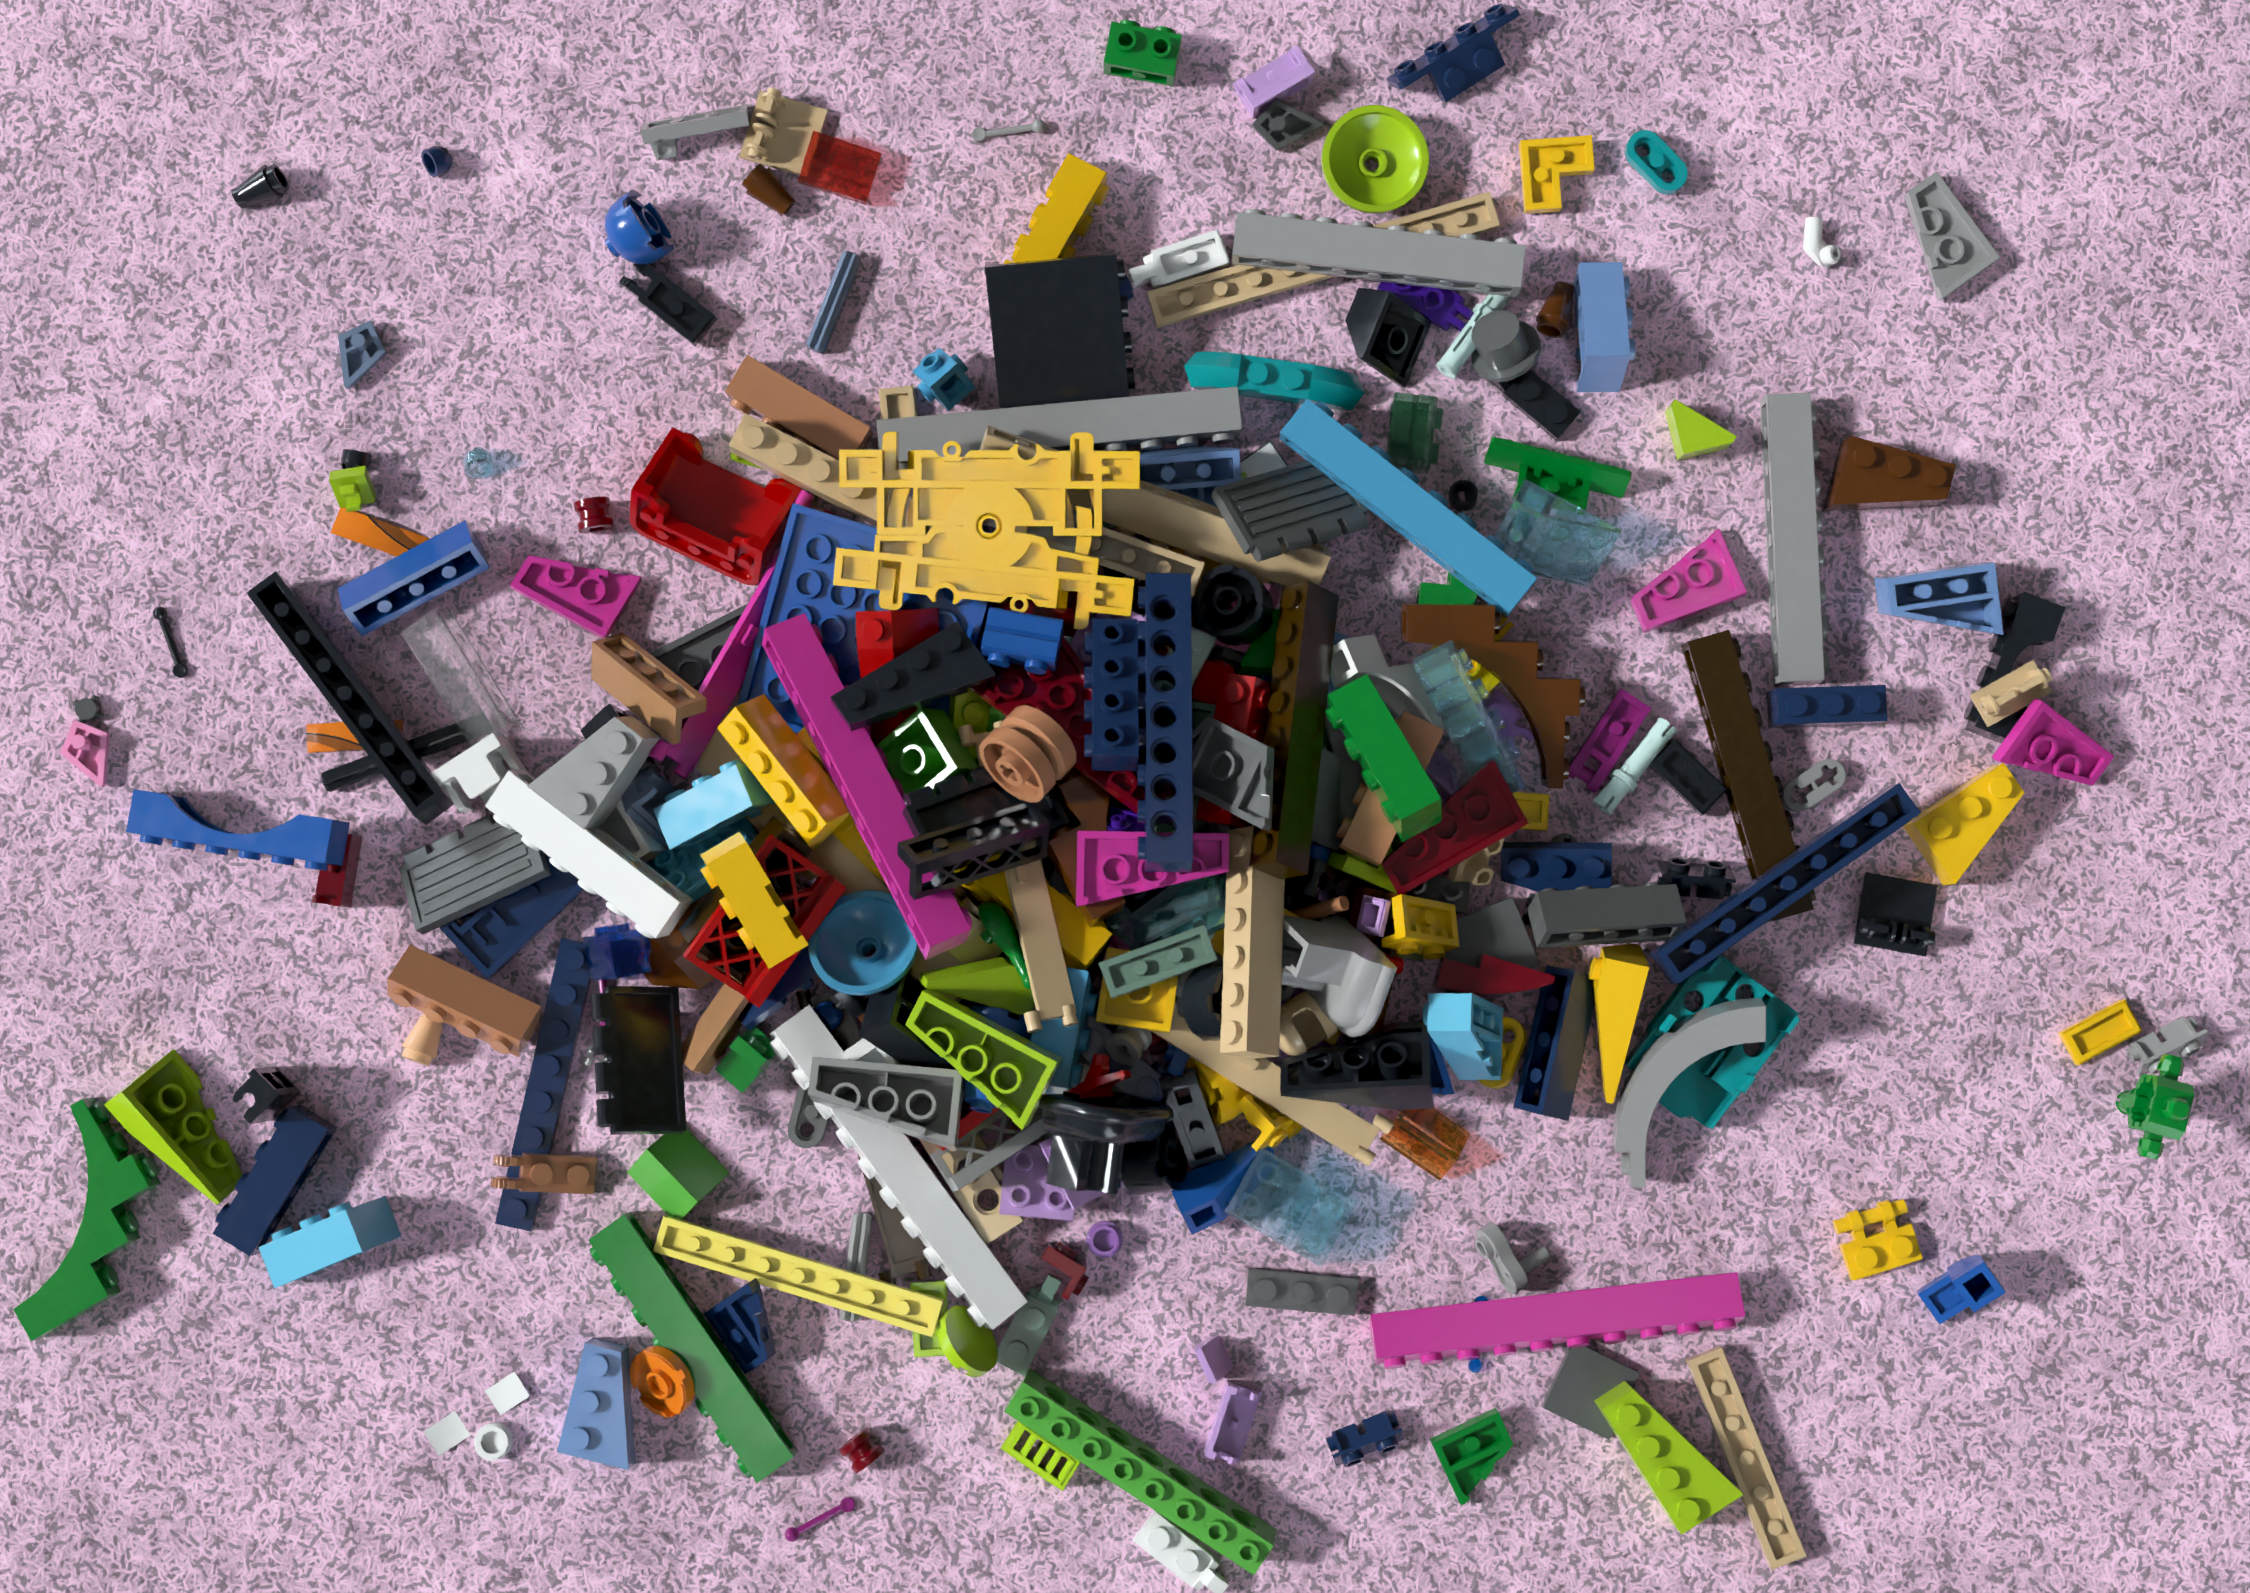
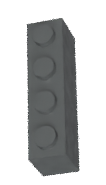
M1660 882L1630 887L1626 884H1617L1609 888L1582 886L1575 890L1546 888L1536 893L1527 909L1537 948L1669 940L1682 931L1687 923L1677 884L1662 885Z

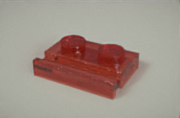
M813 130L798 177V183L866 205L882 153Z

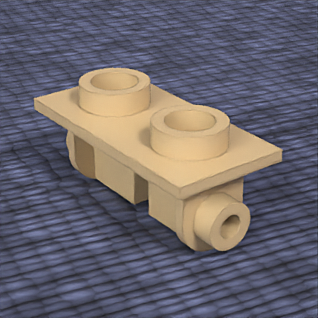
M2032 660L1969 696L1986 726L1989 727L2031 704L2034 698L2040 699L2051 693L2048 682L2052 680V676L2046 668L2039 670L2035 661Z

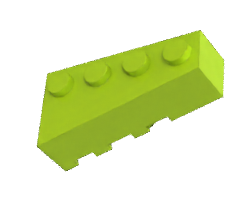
M931 989L921 992L905 1024L941 1058H945L956 1068L962 1077L968 1082L970 1081L985 1094L992 1104L1006 1113L1021 1130L1030 1124L1039 1106L1040 1098L1046 1093L1063 1060L1062 1057Z
M1625 1381L1594 1400L1669 1521L1681 1535L1744 1495Z

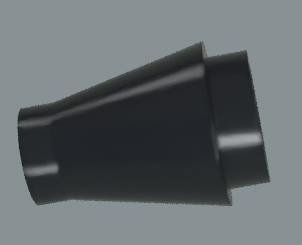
M262 165L238 187L232 189L231 193L237 205L244 209L250 205L282 198L283 193L289 190V185L285 175L277 165Z

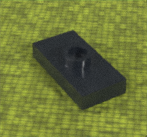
M1676 739L1672 740L1649 765L1700 816L1704 815L1728 790Z

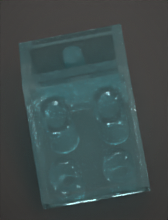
M1525 479L1496 528L1493 537L1506 547L1503 552L1513 560L1519 557L1526 561L1535 570L1533 575L1588 587L1622 530Z
M1263 1148L1257 1152L1224 1212L1321 1267L1357 1202L1350 1196Z

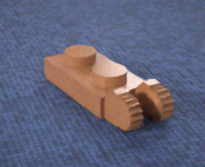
M522 1152V1155L496 1154L493 1157V1164L498 1166H520L519 1178L493 1177L491 1178V1187L519 1189L520 1191L594 1194L597 1157Z

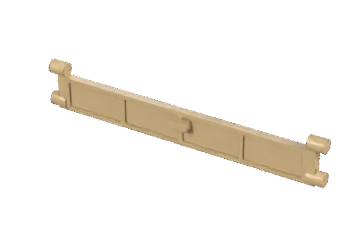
M1004 720L993 723V729L1001 727ZM972 725L959 727L958 733L961 745L963 747L975 745L979 766H983L979 746L991 732L974 734ZM1036 840L1025 844L1020 851L1034 848ZM1041 859L1006 870L1004 874L1036 1010L1024 1013L1027 1032L1041 1031V1021L1057 1018L1062 1019L1063 1027L1078 1024L1077 1011Z
M1176 1002L1174 1003L1170 1033L1151 1031L1367 1166L1371 1164L1376 1155L1369 1150V1147L1379 1130L1388 1134L1395 1123L1381 1113H1378L1373 1119L1372 1124L1335 1102L1281 1096V1068L1266 1058L1251 1059L1220 1054V1040L1203 1041L1193 1034L1185 1019L1177 1013Z

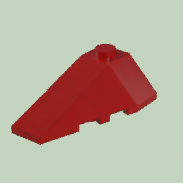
M939 608L864 610L855 612L857 653L861 678L940 632ZM914 706L899 711L898 716L869 725L871 729L870 738L876 746L918 710L917 707Z

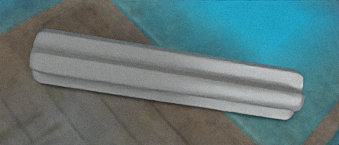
M855 1212L852 1216L846 1270L866 1276L873 1217L869 1213ZM842 1309L840 1312V1318L844 1321L856 1322L861 1316Z

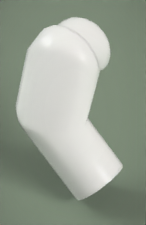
M1808 217L1805 219L1804 252L1818 266L1830 267L1832 264H1836L1841 256L1840 250L1837 246L1828 245L1822 239L1823 219Z

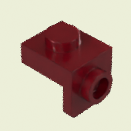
M1059 1241L1058 1245L1055 1246L1050 1242L1041 1258L1071 1276L1061 1297L1068 1300L1071 1293L1078 1296L1089 1279L1084 1274L1087 1265L1075 1258L1078 1252L1067 1244Z

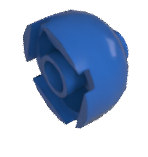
M630 190L609 208L605 216V232L608 237L605 239V243L610 252L616 257L622 256L628 262L639 265L651 264L660 260L674 249V244L668 245L664 238L665 236L670 239L672 236L655 207L650 202L644 206L637 200L642 195L637 191Z

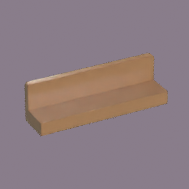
M623 632L592 642V680L672 745L680 743L682 719L705 712L707 698Z
M760 957L754 958L755 963L758 961ZM726 984L719 990L682 1043L683 1063L696 1074L702 1072L708 1075L742 1026L737 1018L749 1001H747L745 996Z

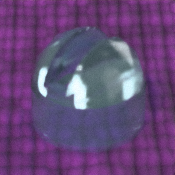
M474 447L473 450H468L465 453L463 466L467 476L481 479L493 472L492 457L487 450L481 447Z

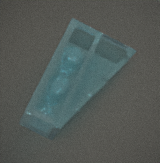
M1222 873L1194 880L1140 921H1137L1126 905H1124L1121 911L1107 918V927L1133 950L1205 925L1208 936L1225 926L1226 874Z

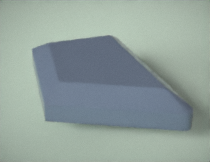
M371 320L338 335L344 387L350 390L388 354Z

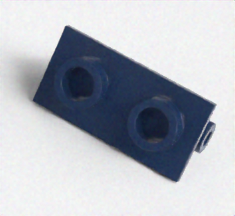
M1386 1411L1362 1420L1367 1433L1361 1436L1355 1423L1332 1431V1436L1327 1437L1326 1441L1331 1452L1338 1450V1453L1332 1455L1336 1466L1344 1464V1467H1351L1364 1461V1455L1376 1450H1378L1379 1454H1383L1398 1448V1442L1404 1440L1401 1428L1393 1430L1394 1427L1399 1426L1395 1413L1387 1414Z

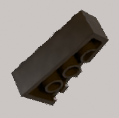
M774 816L749 845L754 855H756L769 835L772 834L806 858H808L811 852V848L798 834ZM774 847L765 859L767 871L787 867L785 853ZM792 859L793 866L800 865V863ZM800 872L794 873L795 882H796V880H797V878H798ZM788 874L769 878L778 895L791 892ZM719 886L710 891L680 927L679 931L689 945L720 904L719 900L725 897ZM725 914L721 920L723 932L743 928L737 916L730 920L728 915ZM717 927L714 929L712 934L717 933ZM740 936L724 939L727 956L747 952V947ZM719 940L704 943L699 950L709 960L722 958ZM749 959L728 964L730 975L742 983L749 973Z

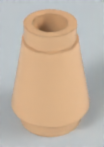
M423 1013L402 1044L404 1050L401 1056L429 1066L432 1058L436 1059L443 1022H434Z

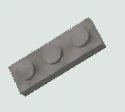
M1248 1268L1245 1306L1355 1316L1358 1278Z

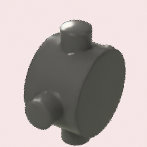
M92 695L90 699L83 698L74 701L73 706H75V713L79 717V722L85 723L86 721L101 720L104 714L101 713V706L97 702L99 700L98 696Z

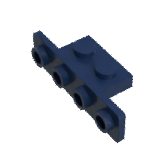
M1502 3L1488 8L1484 12L1483 18L1475 23L1469 22L1461 25L1454 31V36L1445 42L1438 41L1431 44L1424 50L1425 54L1414 61L1408 60L1399 64L1394 69L1395 73L1387 78L1389 85L1402 90L1428 74L1441 101L1447 102L1505 65L1491 33L1520 15L1518 9L1506 4L1503 5Z

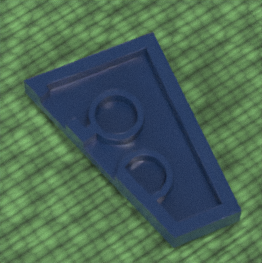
M1503 842L1501 849V881L1537 892L1546 888H1557L1558 890H1575L1582 886L1609 888L1612 886V843Z

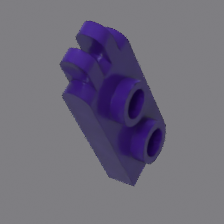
M1381 282L1377 290L1390 291L1432 322V324L1444 331H1448L1451 326L1461 332L1466 323L1456 318V316L1460 315L1470 320L1474 314L1472 310L1463 305L1466 300L1449 289Z

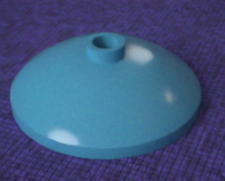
M876 890L857 891L839 898L809 940L810 960L818 976L832 989L848 995H869L889 988L908 972L919 949L893 896ZM869 950H876L872 956H865Z

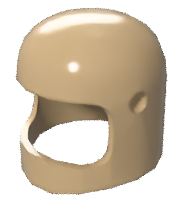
M1302 991L1281 1005L1279 1048L1284 1053L1291 1056L1302 1055L1317 1043L1329 1039L1336 1034L1337 1027L1321 1011L1315 999L1307 991Z

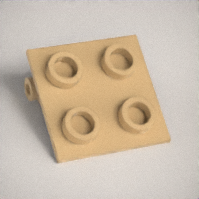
M769 87L767 92L760 90L739 158L808 178L828 110L782 97V92L775 88Z

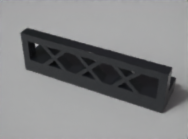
M1026 802L898 842L897 855L910 869L909 894L914 900L1046 858L1050 821L1033 803ZM1036 838V846L1034 848L1020 851L1029 840ZM1003 848L1006 849L997 860L987 861L995 851ZM969 859L972 860L963 871L954 872L961 862ZM935 870L939 871L931 881L922 883V874Z

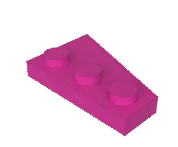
M1718 528L1699 546L1685 554L1675 565L1661 573L1632 596L1630 602L1643 633L1745 597L1747 591L1722 533Z
M528 555L511 582L510 587L519 594L603 639L611 633L638 589L642 578L641 576L631 574L626 576L610 573L609 570L599 568L594 570L573 566L572 563Z
M2034 698L1991 758L2001 763L2013 764L2032 771H2040L2093 786L2114 756L2046 703Z

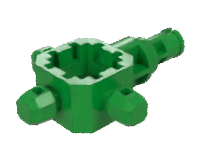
M2164 1054L2160 1058L2156 1069L2160 1071L2159 1076L2142 1074L2136 1084V1088H2133L2131 1091H2123L2117 1096L2120 1102L2116 1101V1107L2121 1113L2128 1115L2129 1128L2144 1132L2143 1138L2139 1137L2137 1148L2139 1156L2158 1160L2165 1146L2162 1143L2163 1138L2180 1140L2186 1131L2194 1099L2193 1085L2178 1081V1077L2183 1075L2184 1062L2181 1057Z

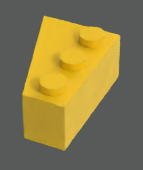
M2005 763L1992 765L1921 812V814L1905 824L1903 828L1942 885H1953L1961 878L2025 792Z
M740 832L700 855L706 864L700 871L711 889L719 886L725 896L719 900L730 920L736 916L738 917L743 928L737 931L748 950L756 947L769 969L808 946L807 941L798 930L789 915L790 913L782 903L769 878Z

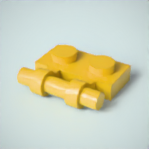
M1903 1199L1891 1203L1889 1200L1876 1203L1875 1208L1858 1212V1210L1845 1213V1217L1832 1221L1837 1234L1850 1231L1852 1236L1851 1241L1839 1244L1850 1280L1855 1281L1923 1259L1912 1224L1905 1223L1899 1226L1896 1224L1895 1216L1908 1213L1907 1205ZM1881 1221L1883 1231L1865 1235L1864 1226Z

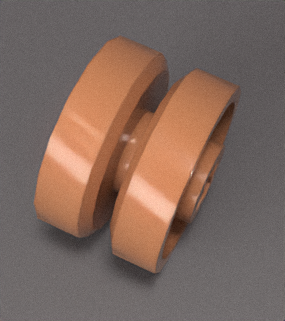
M1027 705L1016 707L1004 719L1001 727L995 728L979 746L981 760L992 778L1008 793L1030 803L1039 802L1056 784L1055 781L1061 780L1077 762L1074 745L1063 728L1049 715Z

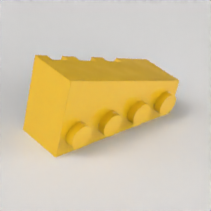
M1068 153L1047 188L1045 197L1049 199L1047 204L1041 202L1037 205L1031 216L1028 227L1031 230L1029 235L1020 234L1014 244L1013 262L1006 259L1003 264L1075 257L1077 249L1073 245L1079 235L1082 237L1086 236L1093 222V217L1089 216L1095 204L1099 206L1103 204L1110 187L1106 185L1107 172Z

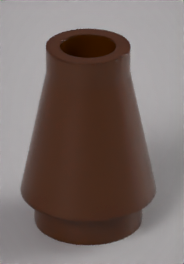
M761 163L742 182V186L747 189V195L776 211L781 217L796 202L770 167L766 169Z
M1562 281L1555 283L1552 292L1536 316L1538 323L1536 328L1541 334L1552 338H1561L1570 329L1573 296L1575 293L1573 285Z

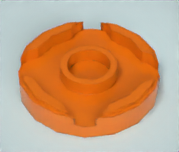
M650 1346L632 1359L629 1368L631 1385L633 1389L638 1387L639 1392L642 1394L639 1399L650 1411L669 1418L676 1414L679 1415L692 1404L695 1396L694 1382L689 1369L676 1354L661 1346Z

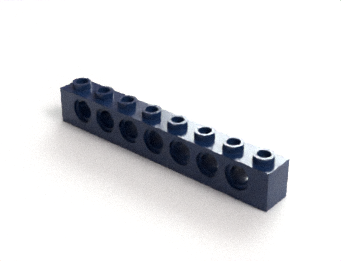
M1146 573L1145 586H1138L1137 607L1144 608V621H1138V643H1144V656H1138V679H1145V692H1138V714H1145V728L1139 727V750H1145V764H1138L1137 772L1138 786H1145V800H1138L1137 809L1138 823H1145V837H1138L1137 855L1138 860H1145V872H1191L1193 864L1191 574ZM1159 610H1167L1173 617L1169 620H1161L1156 617L1155 613ZM1159 645H1167L1174 652L1164 656L1158 654L1155 648ZM1160 680H1167L1173 684L1174 688L1169 691H1161L1155 686V683ZM1165 715L1170 717L1174 724L1169 727H1161L1155 722V718ZM1160 751H1167L1173 755L1174 760L1170 763H1161L1154 755ZM1167 787L1174 792L1175 796L1169 800H1162L1156 796L1155 790ZM1165 823L1172 826L1175 833L1171 836L1163 837L1157 834L1154 828L1159 824Z

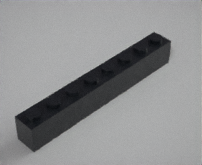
M275 571L246 592L414 817L427 825L453 806L454 803L444 787L437 784L430 768L290 583Z

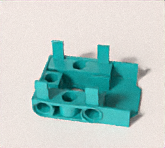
M1721 954L1678 984L1651 1020L1645 1033L1627 1055L1624 1065L1632 1070L1654 1041L1662 1034L1667 1033L1672 1026L1705 1008L1737 1000L1735 996L1737 988L1742 984L1747 985L1751 991V998H1761L1766 1005V1042H1758L1756 1053L1750 1056L1744 1052L1743 1044L1714 1051L1700 1058L1672 1081L1658 1101L1678 1118L1692 1116L1710 1129L1714 1128L1736 1097L1741 1093L1746 1094L1755 1082L1756 1078L1754 1076L1785 1035H1790L1801 1021L1798 1018L1799 1013ZM1690 991H1695L1700 998L1699 1007L1694 1011H1689L1684 1005V998Z

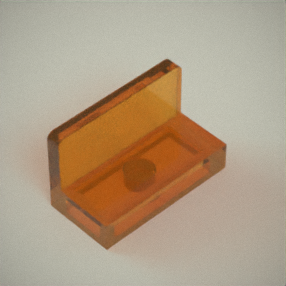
M1434 1108L1405 1109L1398 1112L1392 1120L1395 1123L1388 1134L1382 1133L1380 1140L1440 1181L1457 1162L1470 1133Z

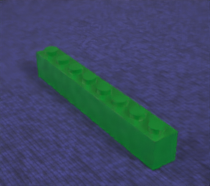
M631 1211L622 1215L590 1238L588 1241L592 1247L589 1251L592 1257L601 1267L606 1265L613 1275L610 1281L614 1289L620 1296L624 1297L626 1295L634 1306L631 1311L635 1319L642 1327L647 1325L654 1334L655 1338L652 1339L654 1346L669 1349L689 1369L694 1382L695 1395L697 1396L694 1400L697 1408L706 1418L711 1416L718 1428L715 1431L718 1438L726 1448L732 1446L739 1456L737 1464L747 1478L753 1477L758 1483L792 1459L798 1452L661 1254L653 1252L654 1244Z

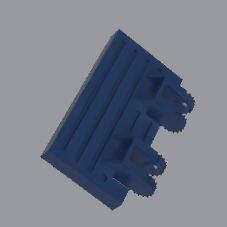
M546 853L550 876L481 907L474 915L468 913L460 917L465 922L462 926L457 920H453L439 927L487 979L495 976L584 891L577 883L579 879L569 871L563 872L554 867L549 861L551 857Z

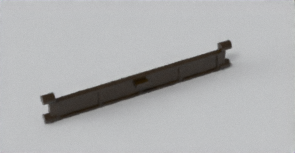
M810 989L796 992L800 1010L808 1005L815 1007L824 1001H832L829 992L814 997L811 996ZM844 1008L842 1010V1022L830 1033L842 1050L846 1051L860 1041L862 1037L859 1035L860 1029L857 1019H853ZM863 1173L891 1269L878 1273L879 1279L896 1285L895 1278L916 1272L918 1280L931 1277L929 1262L923 1254V1242L918 1236L913 1239L901 1224L904 1216L898 1208L894 1207L891 1209L885 1203L879 1193L883 1188L876 1178L869 1179Z

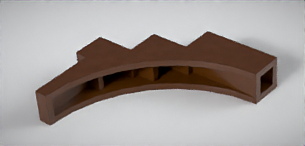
M1402 603L1401 640L1434 644L1457 651L1477 662L1496 677L1517 701L1532 729L1539 754L1541 785L1547 788H1563V779H1568L1569 760L1564 758V743H1569L1570 724L1565 721V716H1580V707L1585 705L1586 692L1584 685H1580V679L1575 677H1537V671H1541L1543 667V651L1538 649V642L1531 640H1494V634H1499L1501 625L1500 613L1495 612V605Z
M1138 714L1139 727L1145 728V714ZM1158 716L1155 718V722L1159 725L1168 716ZM1079 770L1063 777L1060 780L1062 785L1058 787L1056 793L1074 829H1071L1068 825L1050 835L1051 841L1048 842L1047 853L1075 902L1077 831H1107L1106 817L1110 800V793L1083 773L1081 774ZM1123 896L1079 906L1078 908L1089 927H1092L1121 911L1126 901Z

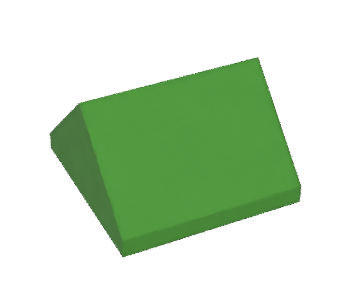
M687 1127V1131L682 1134L662 1135L644 1151L627 1171L667 1215L682 1220L730 1174Z

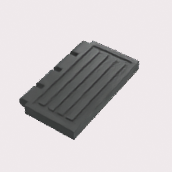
M1308 461L1215 487L1211 494L1213 501L1244 554L1251 553L1257 562L1280 556L1282 552L1286 554L1311 546L1312 543L1318 544L1340 537L1342 534L1347 535L1368 527V520L1365 515L1369 509Z
M489 814L465 825V837L461 830L457 829L432 841L434 852L428 844H425L404 854L405 865L400 867L399 870L415 930L424 935L550 876L551 873L545 853L541 849L537 851L527 846L521 840L522 835L513 828L508 829L500 825Z

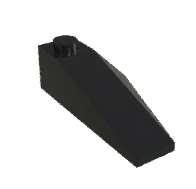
M1424 1021L1390 1023L1381 1026L1380 1031L1373 1035L1370 1034L1361 1038L1359 1036L1349 1037L1344 1044L1329 1049L1322 1046L1307 1051L1302 1055L1281 1060L1280 1074L1281 1096L1394 1110L1434 1108L1431 1040L1427 1026L1424 1024Z

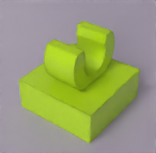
M366 465L330 471L329 482L340 508L346 507L347 512L362 510L363 504L376 502V491Z

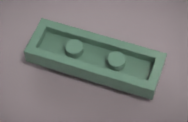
M1202 925L1099 962V966L1112 1000L1217 962V957L1206 927Z

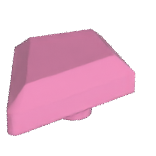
M73 720L60 754L98 786H106L110 733L78 720Z

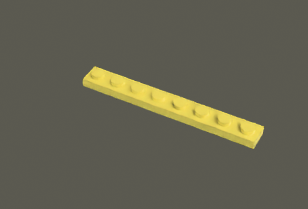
M669 1215L663 1216L653 1252L747 1281L757 1278L760 1285L930 1337L935 1335L937 1322L945 1301L938 1297Z

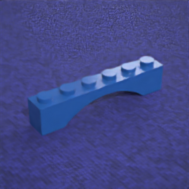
M134 789L126 832L140 834L139 842L162 845L163 838L172 839V847L195 850L196 843L206 845L205 852L228 855L230 848L239 850L238 857L261 860L262 854L272 855V863L294 866L295 859L306 860L304 868L327 871L328 864L343 865L350 823L299 814L286 823L266 831L236 834L209 822L194 809L185 797Z

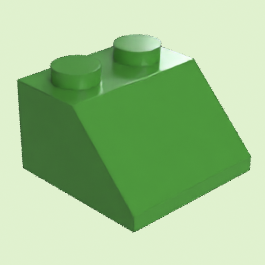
M919 708L875 746L876 748L880 747L885 753L888 762L887 770L892 779H898L904 794L929 785L936 796L934 783L961 773L968 780L967 771L979 767L968 748L961 745L958 732L945 711L941 709Z

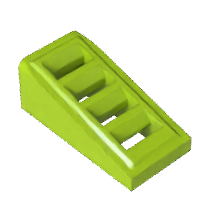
M1019 1421L1016 1422L1001 1446L1003 1451L1061 1491L1064 1490L1080 1464L1079 1460ZM1026 1430L1031 1435L1020 1451L1015 1448V1445ZM1039 1439L1043 1443L1032 1459L1027 1454L1036 1440ZM1050 1447L1055 1450V1453L1045 1467L1040 1462ZM1063 1456L1068 1460L1059 1475H1057L1053 1470Z

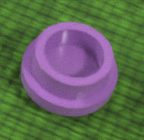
M1099 1221L1090 1227L1086 1242L1089 1250L1094 1255L1108 1258L1114 1256L1121 1249L1123 1235L1120 1228L1113 1222Z

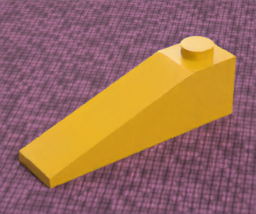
M1638 944L1601 947L1599 958H1593L1589 971V979L1593 980L1602 1091L1606 1103L1614 1104L1649 971L1648 962L1641 945Z

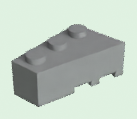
M633 716L614 717L527 787L583 830L600 828L604 825L661 737Z

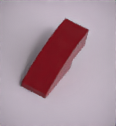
M1483 954L1479 955L1476 967L1447 958H1440L1432 986L1463 993L1508 994L1533 990L1553 984L1555 976Z

